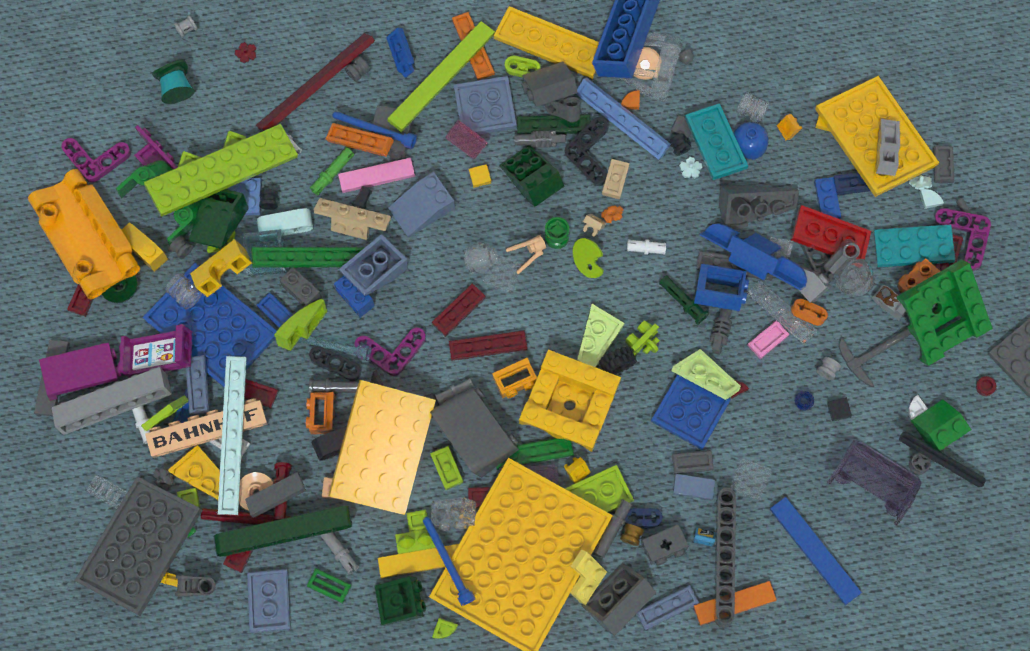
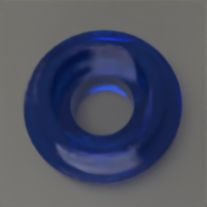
M801 391L796 395L794 402L798 409L806 411L814 405V397L807 391ZM805 398L808 403L802 404L801 399Z

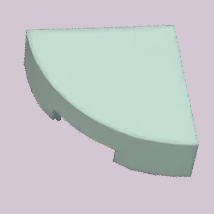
M929 189L920 190L924 209L944 204L942 198L936 192Z

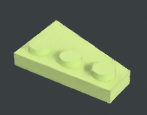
M592 304L577 361L596 368L599 360H601L600 358L604 357L623 328L624 323Z
M701 349L672 368V372L725 400L737 393L741 387Z

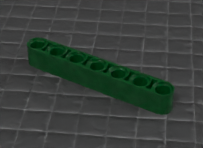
M339 506L222 532L213 536L216 555L218 557L229 556L351 528L352 521L349 506Z

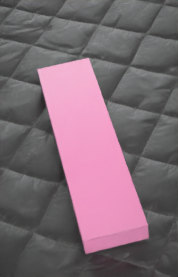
M411 158L340 173L338 176L342 193L359 190L362 186L368 188L415 177Z

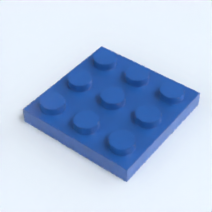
M677 374L651 422L703 450L731 399L725 400Z

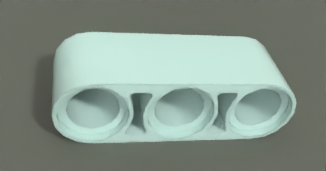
M307 208L264 215L257 218L259 237L261 239L302 233L313 229L311 211Z

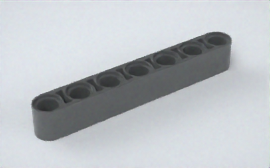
M731 488L721 489L716 501L715 623L722 628L729 627L735 615L736 494ZM728 496L731 501L724 502L721 497ZM728 515L731 520L725 522L721 519V516ZM727 534L731 540L724 541L721 539V535ZM726 553L730 556V560L724 561L720 555ZM727 573L730 579L727 581L722 580L720 574ZM727 593L730 599L724 601L720 598V594ZM727 613L730 619L723 621L720 619L719 614Z

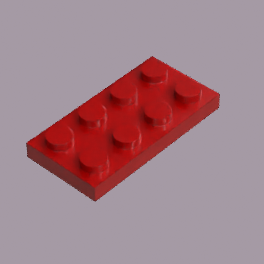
M801 205L798 209L791 241L833 255L840 247L842 241L852 239L860 248V254L850 262L862 266L871 231ZM850 245L846 248L845 252L851 253L855 247Z

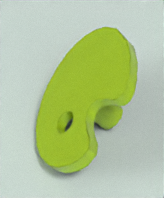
M578 239L573 246V259L578 270L588 278L595 279L602 276L604 270L596 263L598 258L603 256L602 250L590 239Z

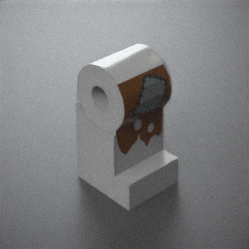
M882 285L873 295L872 299L882 309L900 321L906 310L897 300L896 296L898 294L888 286Z

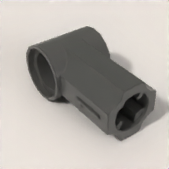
M846 239L842 241L837 251L824 263V266L837 276L851 260L859 256L860 248L854 240ZM852 245L855 247L853 252H845L848 246Z

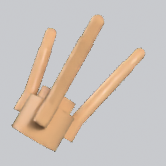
M540 235L506 249V252H510L527 246L530 253H535L516 271L517 274L521 273L537 257L543 255L542 250L546 248V244Z

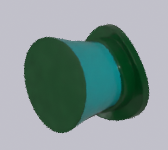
M183 59L173 61L152 72L153 77L160 81L161 100L165 104H175L184 101L195 93L186 77L188 65Z

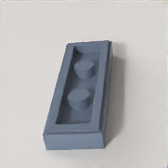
M202 355L191 357V367L186 368L189 413L191 416L207 414L210 411L206 357Z
M689 585L639 610L637 616L646 631L692 608L694 605L699 604Z

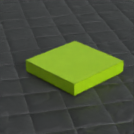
M184 395L171 402L142 424L141 427L144 431H148L160 424L188 403V398Z

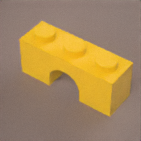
M234 239L192 271L190 275L195 287L206 297H209L222 287L220 279L226 270L231 269L236 274H239L252 262L247 250Z

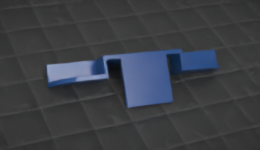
M721 223L712 224L706 231L700 234L705 239L731 252L729 262L758 278L765 280L769 273L798 290L806 287L807 277L803 268L784 256L778 259L772 256V254L781 249V246L755 233L742 240L739 238V232Z

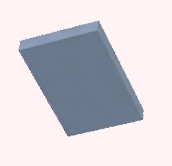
M288 569L247 572L250 633L291 630Z

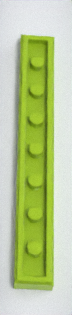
M481 21L388 117L387 121L402 132L494 36L495 31Z

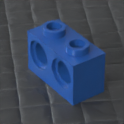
M345 276L334 283L337 293L360 318L375 306L369 294L364 296Z

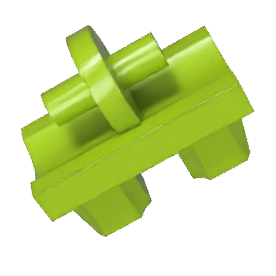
M644 320L637 328L643 336L639 339L631 333L626 338L625 343L631 347L634 356L645 345L646 347L642 350L645 354H648L649 351L656 353L659 350L656 344L660 340L655 337L651 341L658 333L659 326L656 324L652 326Z

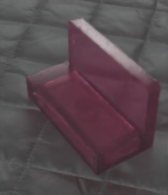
M459 120L445 137L472 159H476L482 149L488 144L486 140Z

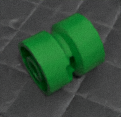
M553 217L546 223L545 241L548 246L554 249H561L567 245L569 241V224L565 219Z

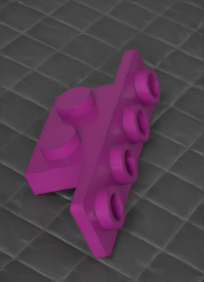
M139 125L135 126L138 134L147 143L145 147L134 155L135 158L143 166L157 160H162L173 170L176 169L178 166L173 163L175 161L168 152L165 154L162 151L163 147L157 140L153 141L150 138L151 134L146 128L141 129Z

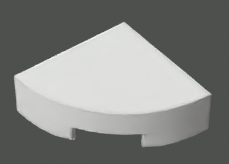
M918 395L914 397L909 405V417L912 420L928 409Z

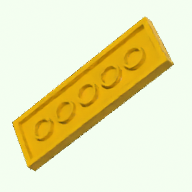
M508 7L494 34L495 40L554 64L564 62L569 70L591 79L594 78L596 70L592 61L599 42L513 7Z

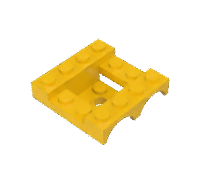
M548 350L532 392L519 418V424L537 427L549 433L552 437L573 441L592 452L619 387L621 377ZM567 401H572L575 403V408L567 410L564 404Z

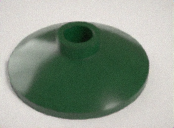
M134 275L114 284L104 291L102 296L112 303L128 301L137 290L138 282L136 276ZM118 285H123L122 289L117 290Z

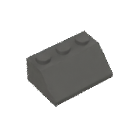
M622 563L592 594L587 604H582L581 606L604 629L615 636L656 594V591L643 576Z

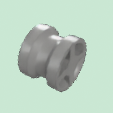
M824 357L822 360L823 364L818 367L817 373L825 379L832 381L836 376V371L840 370L841 365L832 358Z

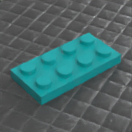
M720 103L685 115V120L712 180L748 169V163Z
M951 225L874 230L877 267L915 265L918 262H922L925 258L932 264L955 262Z

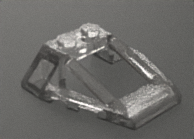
M648 33L644 46L662 48L656 70L636 68L634 75L653 77L651 87L633 78L616 79L628 84L634 90H640L643 96L648 99L667 103L672 79L685 38L662 33Z

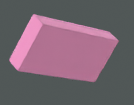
M776 320L749 342L747 346L761 359L785 340L789 333Z

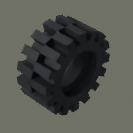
M629 346L615 349V351L605 354L599 360L602 370L614 375L628 370L629 367L634 366L637 362Z

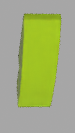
M319 299L291 316L274 334L277 345L291 351L301 337L308 339L327 313L325 301Z

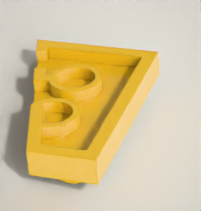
M198 445L168 469L172 475L216 500L219 499L220 470Z

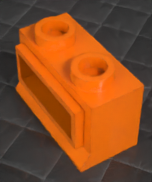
M334 392L311 393L310 398H307L306 406L307 410H310V417H306V428H309L311 434H327L334 431V401H336ZM315 400H325L324 425H314Z

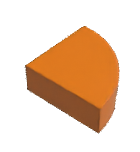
M640 90L628 93L623 98L621 105L626 109L639 110Z

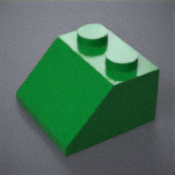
M945 400L939 401L911 420L925 443L939 451L972 430L961 413Z

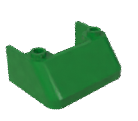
M162 160L139 167L116 188L118 195L123 198L137 184L144 186V182L173 169ZM201 200L174 212V219L180 227L167 238L169 246L178 236L184 237L192 230Z

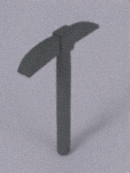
M906 328L859 358H854L842 338L839 342V351L850 371L863 383L874 387L871 380L862 370V364L908 337L911 333Z

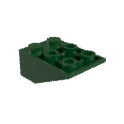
M530 145L499 165L524 198L534 207L565 187L559 171Z
M224 189L202 199L189 241L222 249L249 209L244 194Z

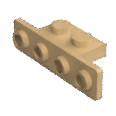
M322 198L318 200L314 208V213L331 217V231L365 240L369 236V227L386 231L391 220L389 215Z

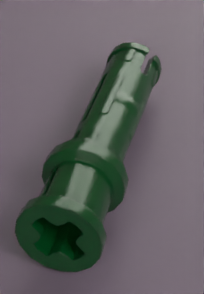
M668 275L660 280L659 285L684 307V312L688 313L697 325L707 318L709 312L707 310L704 311L698 304H695V300L691 299L678 287Z

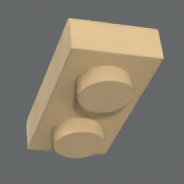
M611 159L602 195L616 199L621 198L630 163Z

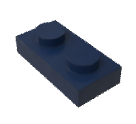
M859 173L833 176L837 195L870 191Z

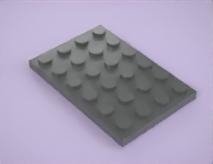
M136 477L74 581L141 616L203 510Z

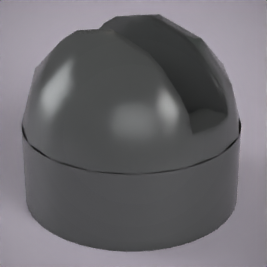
M691 49L685 50L678 55L680 61L685 65L690 64L694 59Z

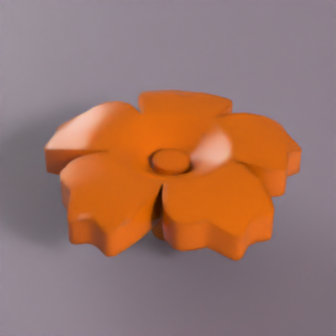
M609 206L601 213V217L604 218L606 223H611L613 220H621L623 218L621 214L624 209L621 206Z

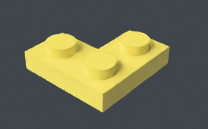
M581 549L571 564V567L581 577L570 594L580 603L586 605L607 571L588 552Z

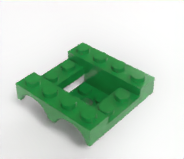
M964 260L954 263L896 296L908 314L910 325L907 327L909 332L920 346L922 357L919 359L928 366L945 357L944 352L971 336L978 338L993 329L971 265ZM937 303V310L932 312L933 305ZM955 317H962L960 320L954 322L953 324L947 326L939 332H935L936 328L954 319Z

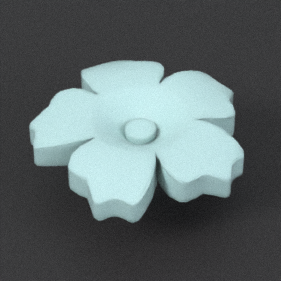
M689 157L686 159V163L681 162L679 165L681 171H683L682 176L684 178L692 176L695 179L699 177V170L702 169V163L695 162L694 157Z
M921 175L909 180V184L915 187V189H928L932 187V178Z

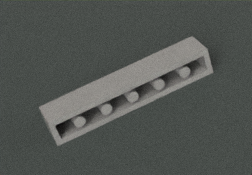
M161 367L152 368L147 372L133 375L131 378L96 389L94 392L86 395H80L70 401L61 402L59 405L52 407L55 428L65 435L172 395L168 375Z

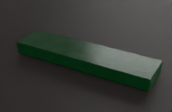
M581 114V118L575 122H569L554 115L518 116L517 135L531 134L533 131L553 130L556 131V134H579L591 122L590 114Z

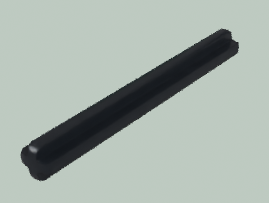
M907 431L901 433L899 437L900 442L977 487L984 486L986 482L985 477Z

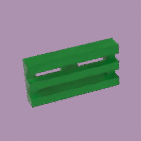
M315 568L307 587L343 604L352 585ZM317 574H319L335 583L344 586L345 589L341 590L325 581L316 578ZM313 582H317L342 595L341 597H338L326 590H323L313 585Z

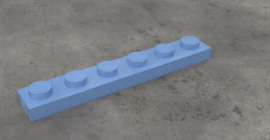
M584 78L577 89L578 93L576 95L658 160L662 159L671 144L591 80Z

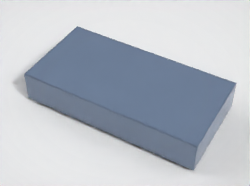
M676 474L673 494L712 500L715 480Z

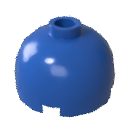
M747 122L739 125L734 131L735 138L745 159L755 160L766 152L769 143L768 133L761 125Z

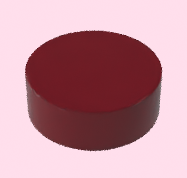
M989 376L981 377L976 383V390L982 396L992 395L997 387L995 380Z

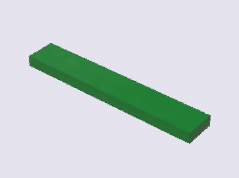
M252 247V268L342 267L365 247Z

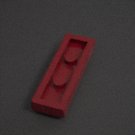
M472 283L432 321V325L446 337L486 299V296Z

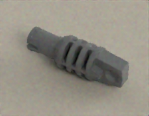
M554 130L533 131L531 134L514 135L515 145H531L533 148L556 147V143L566 142V135H556Z
M721 308L719 317L715 319L710 342L713 343V354L720 355L722 346L727 345L732 325L730 320L732 310Z

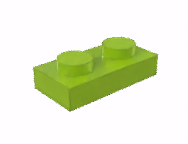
M449 446L430 453L445 491L463 483Z

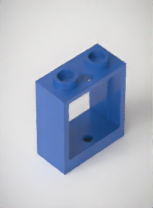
M701 264L694 303L740 311L741 304H745L747 293L744 292L747 291L749 280L746 279L747 271ZM706 282L738 287V294L705 289Z

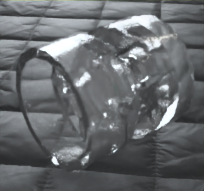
M747 91L740 101L736 113L744 117L750 116V120L760 124L769 109L770 103L762 98L757 100L756 95Z
M183 273L174 276L165 288V291L173 299H176L184 309H189L195 305L202 295V292L194 284H191V281Z

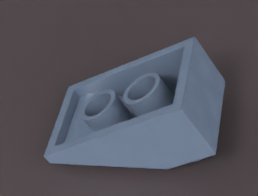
M433 172L414 184L388 209L409 238L453 211L455 203Z
M381 234L344 264L339 271L366 296L392 282L407 270V258Z

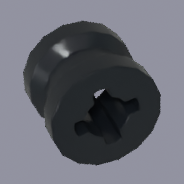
M683 133L669 140L670 147H673L675 156H680L691 149V145L686 142V136Z
M272 189L261 190L259 207L264 210L277 209L278 202L276 199L278 198V192Z

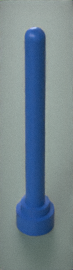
M340 112L332 114L334 119L398 140L406 148L413 149L417 140V135L405 133L403 135Z
M425 517L423 523L459 592L458 601L461 606H465L476 598L472 591L465 588L431 519Z

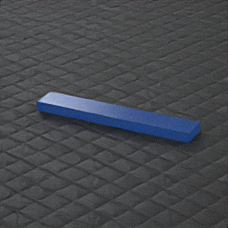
M786 497L770 508L772 514L844 605H847L862 593Z

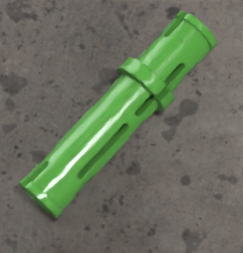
M345 147L329 167L319 174L320 177L309 187L311 191L319 195L328 184L333 182L332 179L354 156V153Z

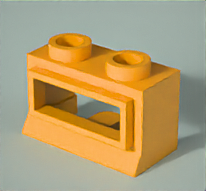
M528 358L492 373L493 380L502 399L505 397L508 399L512 398L520 390L525 389L527 391L532 389L537 380ZM524 369L528 370L530 376L509 386H503L502 379Z

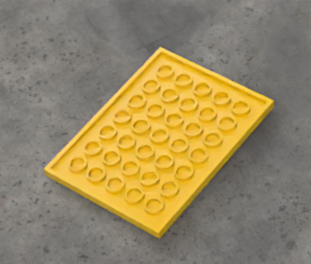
M508 458L451 557L465 588L472 591L476 599L465 606L460 605L458 601L459 592L447 568L443 571L429 598L522 651H539L571 590L580 577L571 567V564L581 549L592 555L613 515Z

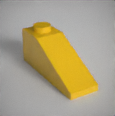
M130 222L121 229L129 241L132 251L154 272L168 260L165 253Z

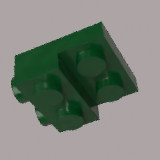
M408 576L375 585L382 626L424 617L423 612L426 611V604L424 600H421L422 583L420 580H417V577Z

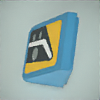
M696 528L693 541L694 543L712 547L715 542L716 533Z

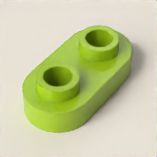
M510 56L505 60V71L513 76L522 77V75L530 73L528 72L530 69L534 71L540 69V64L536 60L519 56ZM516 65L517 68L512 69L511 66Z

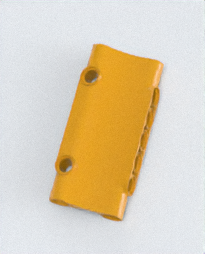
M78 169L68 171L60 183L36 190L28 196V201L39 217V225L42 227L73 281L81 286L88 299L99 297L114 284L132 277L140 271V266L132 255L129 241L95 187L87 185L86 180Z

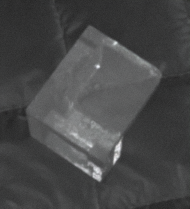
M771 237L770 241L781 246V249L772 254V256L777 258L784 256L790 259L794 241Z

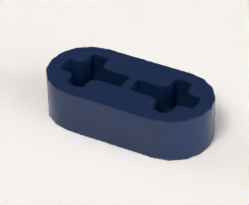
M633 508L628 512L625 523L640 528H654L661 524L663 516L655 508ZM634 513L636 517H642V519H637L636 523H632V520L628 519V517H631V514ZM651 513H655V516L659 517V519L652 523L651 519H645V517H650Z

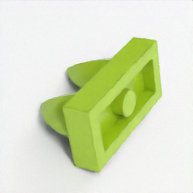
M427 529L395 535L398 554L436 548Z

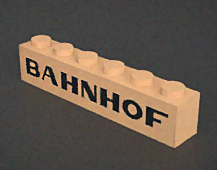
M256 399L245 401L243 432L268 425L261 401H256ZM212 410L207 412V416L199 418V415L187 418V422L180 423V421L171 422L168 424L169 427L161 429V426L151 428L149 433L145 434L151 457H159L222 438L223 411Z

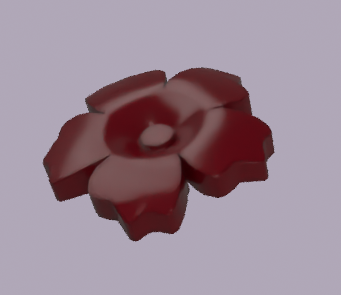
M244 42L240 44V50H235L234 53L237 58H240V62L246 63L249 62V59L254 60L256 58V52H254L256 47L254 44H249L247 47V44Z

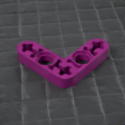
M67 138L62 142V150L81 172L83 177L91 183L100 180L126 161L131 155L129 146L124 142H119L95 160H92L75 139ZM71 144L74 147L75 154L68 148V145ZM121 148L125 151L124 154L119 152ZM113 153L117 157V160H115L112 156ZM79 157H86V161L83 164H77V159ZM105 159L112 160L109 166L105 167L102 165ZM88 166L95 173L94 176L90 175L86 168Z
M946 208L938 210L935 215L938 225H951L952 229L971 233L965 261L970 263L968 260H972L973 252H976V261L979 263H975L971 268L972 271L978 270L982 265L991 229L990 220L985 216ZM943 213H946L948 218L953 219V215H956L954 224H951L952 220L949 219L942 222L939 216H943ZM960 217L968 219L969 222L966 226H960L957 223ZM972 219H975L974 223L980 224L981 221H984L985 225H987V227H984L983 230L979 229V226L974 224L973 228H970L972 224ZM974 239H981L983 246L975 248L972 242Z
M413 328L392 354L367 336L358 337L355 340V348L359 354L387 374L397 376L425 343L426 335L423 329ZM420 333L421 340L416 339L413 343L416 347L413 348V346L410 344L414 340L413 335H418ZM365 341H366V342H367V343H366L367 346H368L370 349H372V350L370 351V354H369V355H368V353H369V350H368V349H366L365 347H363L362 349H360V344H359L360 342L365 343ZM405 347L411 350L410 355L406 357L400 354L401 349ZM378 351L384 354L383 359L380 361L373 358V355ZM396 356H398L399 359L404 362L402 363L401 361H399L397 363L398 369H393L391 371L390 364L394 365L398 361L396 358Z

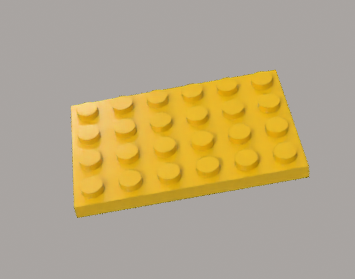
M879 76L816 105L815 110L875 197L935 168L939 164V161ZM881 119L900 121L899 166L895 176L876 173L877 145Z
M359 380L328 496L405 515L432 416L430 412L434 409L436 400Z

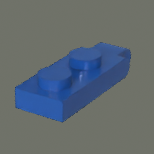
M396 28L386 38L398 72L407 78L414 72L412 65L414 64V59L403 28Z
M834 177L815 179L814 184L820 212L840 219L841 213Z

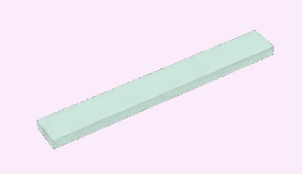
M226 356L218 514L238 515L246 357Z

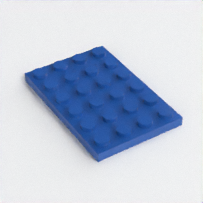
M194 263L143 316V319L160 334L176 331V325L183 324L192 331L191 357L204 355L206 357L207 374L225 388L226 356L246 357L247 370L276 339L274 334L277 331L223 285L209 297H206L195 287L190 275L192 271L199 267V265Z

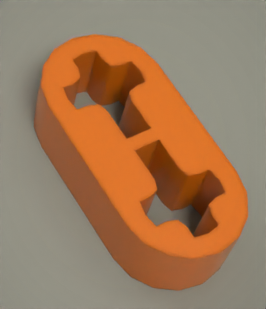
M804 299L795 300L791 306V312L795 317L816 326L822 325L828 317V313L823 307Z

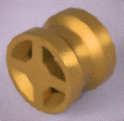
M625 524V533L621 535L620 540L633 546H639V538L643 535L644 530L632 524Z

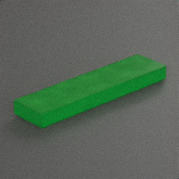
M554 438L517 445L519 450L509 458L521 465L570 457L574 456L570 440ZM507 459L498 465L496 469H502Z

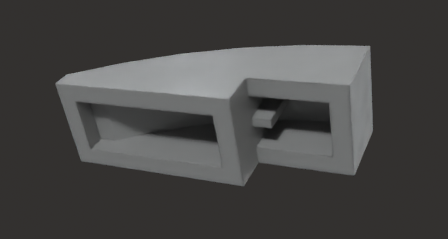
M881 119L877 145L876 173L895 176L899 166L900 121Z

